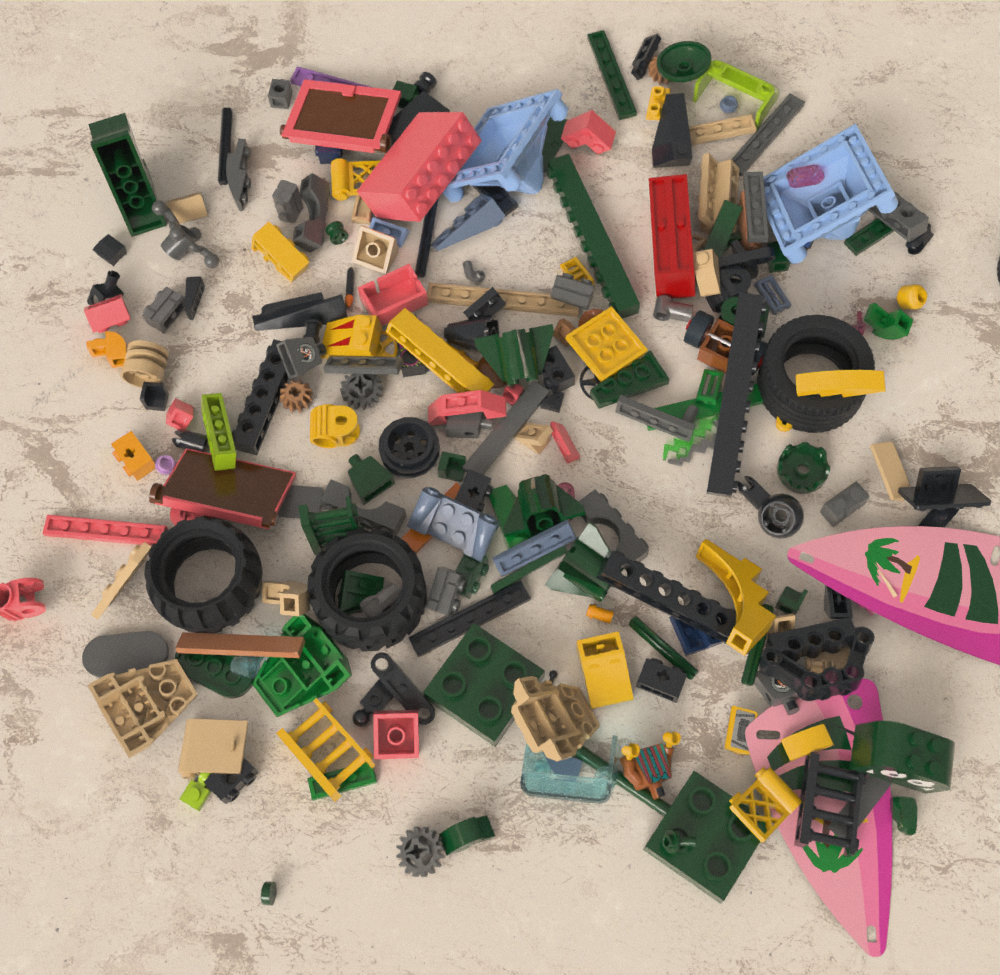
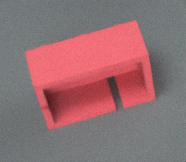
M410 264L377 278L379 293L376 291L374 281L358 287L360 300L368 314L376 315L382 326L388 324L404 308L409 312H414L428 305L427 292L420 280L417 279V275Z

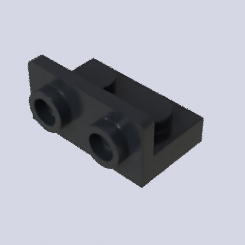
M492 287L463 313L468 319L495 315L506 303Z

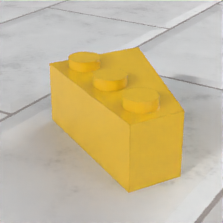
M267 222L252 236L251 249L254 252L259 250L264 254L263 259L266 262L270 260L276 266L275 269L290 282H293L308 269L309 259L307 255L302 251L299 252L295 248L293 241L289 238L286 239L282 235V231L277 225Z

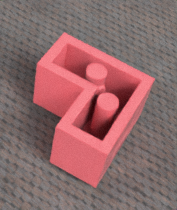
M591 110L566 121L561 139L572 149L586 144L595 153L600 154L611 149L616 131Z

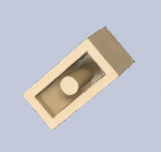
M713 249L693 252L694 271L701 297L721 294L718 256Z

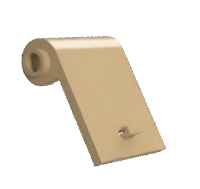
M187 719L178 773L182 775V778L189 780L195 779V776H199L200 772L241 774L249 722L243 720Z

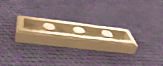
M753 114L690 126L691 145L756 133Z

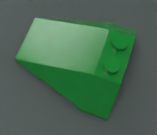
M306 614L293 616L281 630V636L304 637L305 644L300 658L269 657L267 661H264L252 683L276 717H280L312 702L316 698L319 699L336 691L352 676L346 656L323 627Z

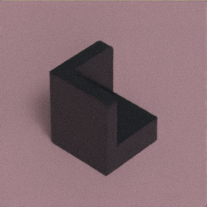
M144 381L140 401L145 409L165 411L169 393L164 384Z

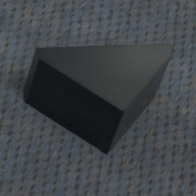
M825 585L824 611L830 619L848 617L852 619L850 599Z

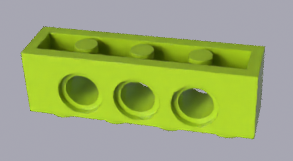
M222 393L202 394L201 413L214 470L235 469L236 450Z

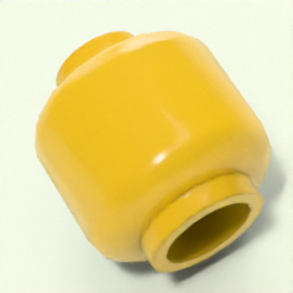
M919 284L904 285L899 289L896 299L900 308L904 310H918L927 301V292Z

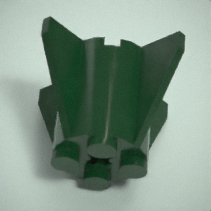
M553 324L529 328V332H525V329H514L502 333L503 337L498 338V334L475 338V346L502 382H506L507 385L519 383L518 379L526 378V382L538 380V375L542 374L554 329Z
M547 474L522 480L519 483L518 497L503 527V533L505 537L526 532L530 537L531 535L535 536L565 520L586 515L585 508L556 485L555 481Z
M591 522L588 523L546 582V587L554 591L591 597L602 602L609 588L613 586L596 577L605 556L611 550L597 526Z

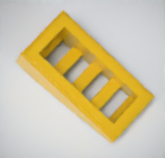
M577 257L560 264L563 273L573 275L575 280L581 281V278L590 280L592 285L595 286L593 277Z

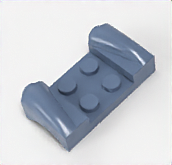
M425 487L421 491L407 527L421 534H429L463 550V554L482 562L486 557L501 521L496 520L490 514L481 513L445 496L435 488Z

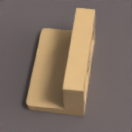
M201 192L165 201L179 223L208 215Z

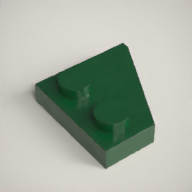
M344 570L338 608L345 611L360 606V603L365 598L376 595L383 589L385 577Z

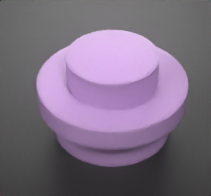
M162 455L155 462L156 470L163 475L171 474L176 465L175 460L169 455Z

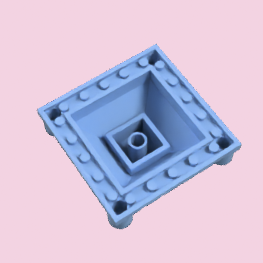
M559 89L488 108L474 127L482 140L443 191V195L450 202H458L463 197L464 189L462 186L466 185L500 186L505 188L506 191H517L525 194L538 193L543 183L544 166L542 150L548 127L546 124L550 117L554 121H562L568 115V107L561 100L562 93Z
M856 123L764 176L767 218L784 256L793 264L800 263L805 259L807 251L803 245L820 238L830 240L849 238L857 229L860 217L871 207L876 205L881 213H890L898 206V200Z

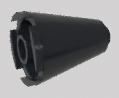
M486 315L449 323L444 328V338L447 339L448 343L479 351L475 346L474 339L498 334L499 338L498 320H494L495 315Z

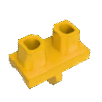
M652 87L646 115L647 120L659 121L665 96L670 94V88Z

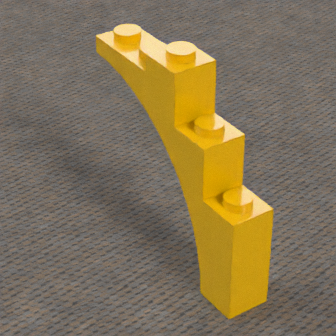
M705 539L702 541L695 558L710 568L729 591L736 609V625L726 644L745 656L769 631L776 615L761 606L769 594V591L756 584L762 568L746 558L742 561L738 560L711 541Z

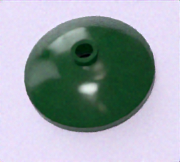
M677 42L666 47L659 54L657 70L663 78L677 83L690 82L698 79L708 71L712 62L711 53L705 45L698 42Z

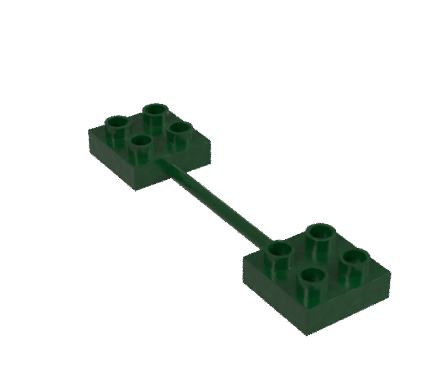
M473 623L423 691V694L429 702L496 747L515 720L511 712V708L516 701L513 695L515 681L518 678L534 676L537 677V682H542L545 677V670ZM585 746L577 749V753L574 756L664 816L643 850L721 904L726 899L760 843V840L729 808L732 805L729 800L733 796L693 771L672 805L661 798L653 800L651 792L647 788L640 791L635 790L633 784L624 777L622 771ZM743 803L738 805L744 813L750 814L748 806ZM757 821L758 828L765 833L766 823ZM667 830L679 831L680 837H696V847L680 846V852L670 854L665 850L662 839Z

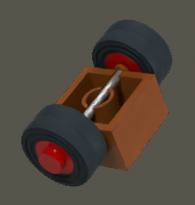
M699 310L686 326L687 331L684 336V342L695 348L700 347L697 360L726 374L734 326L718 318L712 327L714 317ZM758 338L757 341H760L759 354L754 353L753 360L757 361L756 372L761 366L763 354L768 344Z

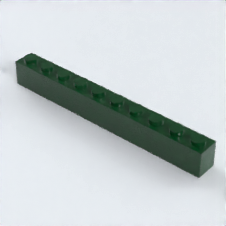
M566 154L548 160L547 176L553 181L554 191L560 196V204L567 211L568 222L574 226L575 237H579L581 241V250L583 253L586 252L588 256V265L595 271V280L601 284V292L604 299H608L609 308L612 306L622 319L638 314L640 302L570 155Z

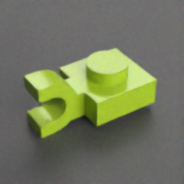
M200 773L197 782L191 780L179 800L200 811L212 792L207 789V785L204 783L212 773Z

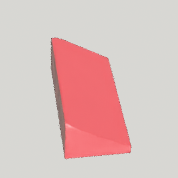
M550 422V427L553 430L551 435L566 463L579 459L580 455L565 427L560 423Z

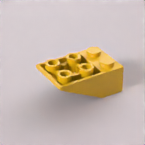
M619 631L577 640L576 650L591 709L634 700Z

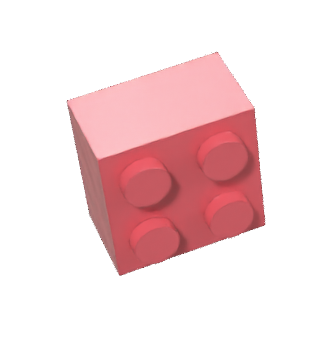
M418 710L374 711V759L419 758Z

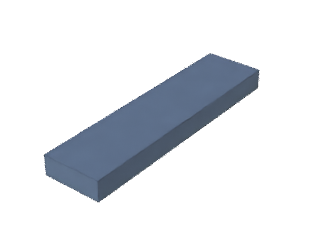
M565 520L492 557L500 575L504 576L577 538L569 521Z

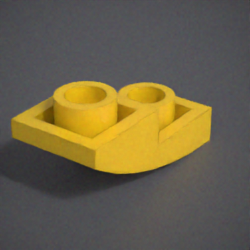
M824 724L781 739L791 762L808 755L810 752L817 753L834 745Z

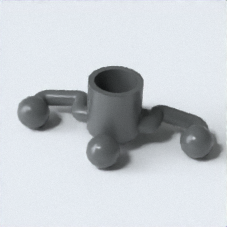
M162 200L155 201L152 205L153 212L157 215L165 214L170 221L169 235L161 243V248L173 259L180 261L190 249L205 256L204 263L207 267H217L220 262L218 256L195 243L200 240L201 231L196 227L189 229L184 225H180L178 219Z

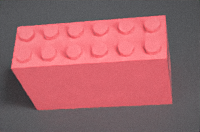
M419 112L360 186L357 193L378 219L421 222L482 140L463 112Z

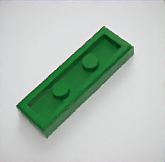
M365 762L339 785L340 788L337 791L343 793L377 783L374 768L372 769ZM345 768L327 772L323 775L329 780L331 777L335 778ZM314 777L307 778L313 801L329 797Z

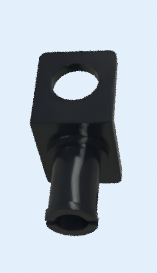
M108 271L104 283L92 285L87 303L89 305L95 304L93 300L94 295L97 296L98 302L120 294L123 296V291L117 286L118 279L120 278L119 273Z

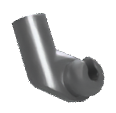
M469 260L464 261L462 264L466 279L474 283L483 282L485 273L483 271L480 272V270L474 271L472 262Z

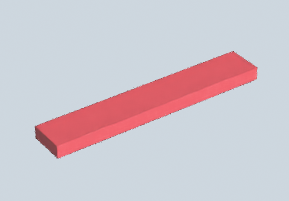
M47 515L42 534L50 537L142 545L146 542L152 546L154 543H157L161 538L160 535L168 527L165 525Z

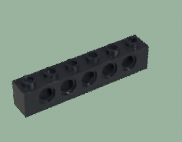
M273 339L271 346L269 345L266 350L265 361L260 364L259 375L252 383V392L245 400L243 413H240L238 416L236 430L232 431L235 450L258 455L280 401V389L285 388L284 385L289 379L276 344L282 341ZM248 429H253L251 432L246 433Z

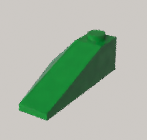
M507 485L494 488L489 498L496 519L501 521L499 527L508 550L531 537L526 532L508 537L504 536L503 527L517 497Z

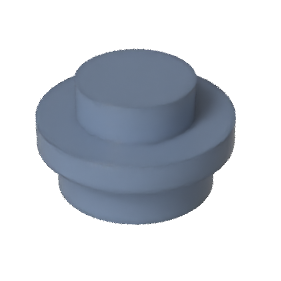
M727 95L720 101V109L725 113H733L738 108V102L734 96Z

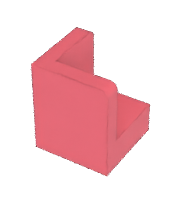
M175 398L166 413V424L176 429L186 430L193 418V406Z

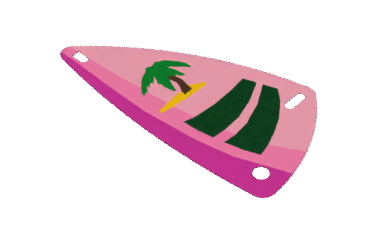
M880 527L830 535L793 546L788 550L787 557L793 565L863 607L929 639L1000 665V558L997 566H993L990 563L994 546L1000 547L999 536L943 527ZM801 551L813 556L814 562L808 563L799 559ZM879 570L882 572V574L890 583V585L895 590L898 596L893 598Z
M863 678L859 688L845 696L836 695L827 700L818 699L814 701L797 699L796 702L800 710L793 715L787 714L783 704L775 707L771 706L760 714L745 730V738L755 772L757 773L763 766L766 770L771 767L800 798L805 756L791 762L781 739L821 724L825 725L834 745L817 752V754H820L819 761L824 765L852 770L850 769L854 736L836 726L855 732V725L883 720L878 689L871 680ZM855 694L862 699L861 708L854 710L848 706L847 699L850 695ZM759 730L778 731L780 738L777 740L758 739L756 732ZM823 773L817 775L816 783L819 786L851 793L852 780ZM890 787L857 828L856 839H859V848L857 853L849 858L844 857L845 848L812 841L803 848L794 846L799 806L778 826L793 857L821 900L849 935L872 957L883 955L887 944L892 883ZM818 795L814 797L813 806H816V809L839 814L847 802ZM769 808L773 818L781 816L774 808ZM818 818L811 821V829L814 832L837 836L828 828L832 821ZM869 925L874 926L876 929L877 942H867V927Z

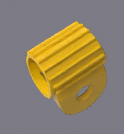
M324 404L310 411V443H313V445L322 448L349 446L358 440L360 426L357 415L352 408L344 405Z

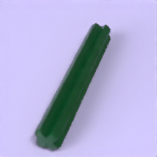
M769 604L761 605L762 607L773 613V606ZM767 633L748 653L741 683L746 686L754 685Z
M634 616L630 620L629 626L671 664L681 668L684 671L683 673L687 674L689 680H692L698 674V670L640 618Z

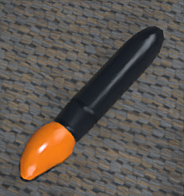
M352 267L348 268L346 278V296L344 300L348 308L351 307L353 302L354 270Z

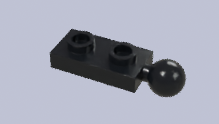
M380 679L360 701V705L364 709L355 711L352 716L353 723L358 727L366 726L370 720L369 715L374 714V711H383L394 698L393 694Z

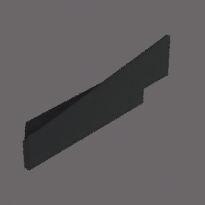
M322 292L266 304L261 308V314L252 316L256 331L306 327L305 322L308 319H316L321 321L323 325H327L328 322L348 317L342 294L324 299Z

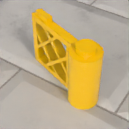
M340 158L332 160L330 164L332 196L339 201H344L350 196L357 195L358 189H354V185L359 181L363 184L365 181L363 177L367 173L371 174L372 169L381 160L348 162ZM353 168H362L364 171L357 175L353 172Z
M764 766L754 775L756 780L742 795L740 792H737L729 800L732 804L729 808L762 843L802 803V800L771 767L766 770ZM754 789L762 795V801L754 800ZM740 803L749 804L750 814L744 813L738 805ZM755 805L764 808V816L756 815ZM769 808H774L781 816L779 818L770 817ZM757 821L766 823L765 833L758 828Z

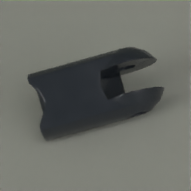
M928 223L925 233L911 242H906L905 246L908 248L909 254L917 255L921 253L934 236L931 232V224Z
M178 429L174 432L177 436L181 437V439L172 438V443L176 447L205 452L204 447L208 443L207 435L184 429Z
M744 476L751 488L748 490L738 481V490L759 510L761 503L771 495L753 477Z

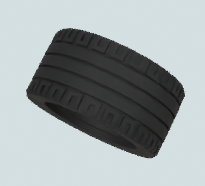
M815 314L794 318L781 325V328H778L776 333H773L766 346L757 377L759 391L761 392L760 396L763 399L762 403L775 419L779 417L782 424L786 425L788 423L793 425L792 428L794 430L817 433L837 429L853 418L867 394L843 397L842 394L824 397L812 394L798 397L796 385L789 379L784 363L797 355L816 354L831 360L840 370H875L872 349L857 329L835 317Z

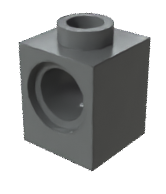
M272 79L268 93L271 108H289L293 93L289 80Z

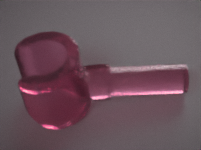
M858 311L857 324L852 327L857 329L861 335H864L866 325L862 321V312Z

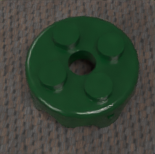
M802 442L795 446H792V444L787 445L777 463V474L781 483L787 489L800 494H808L820 489L830 473L825 449L814 447L808 442ZM805 466L808 472L805 474L800 473L797 467Z

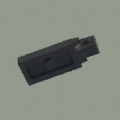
M658 34L644 39L632 63L634 67L631 74H633L636 80L644 77L646 74L645 68L648 67L654 53L658 49L662 39Z

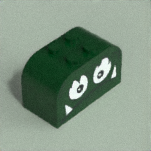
M880 720L855 725L850 769L925 794L948 791L951 789L955 743L948 738L894 721Z

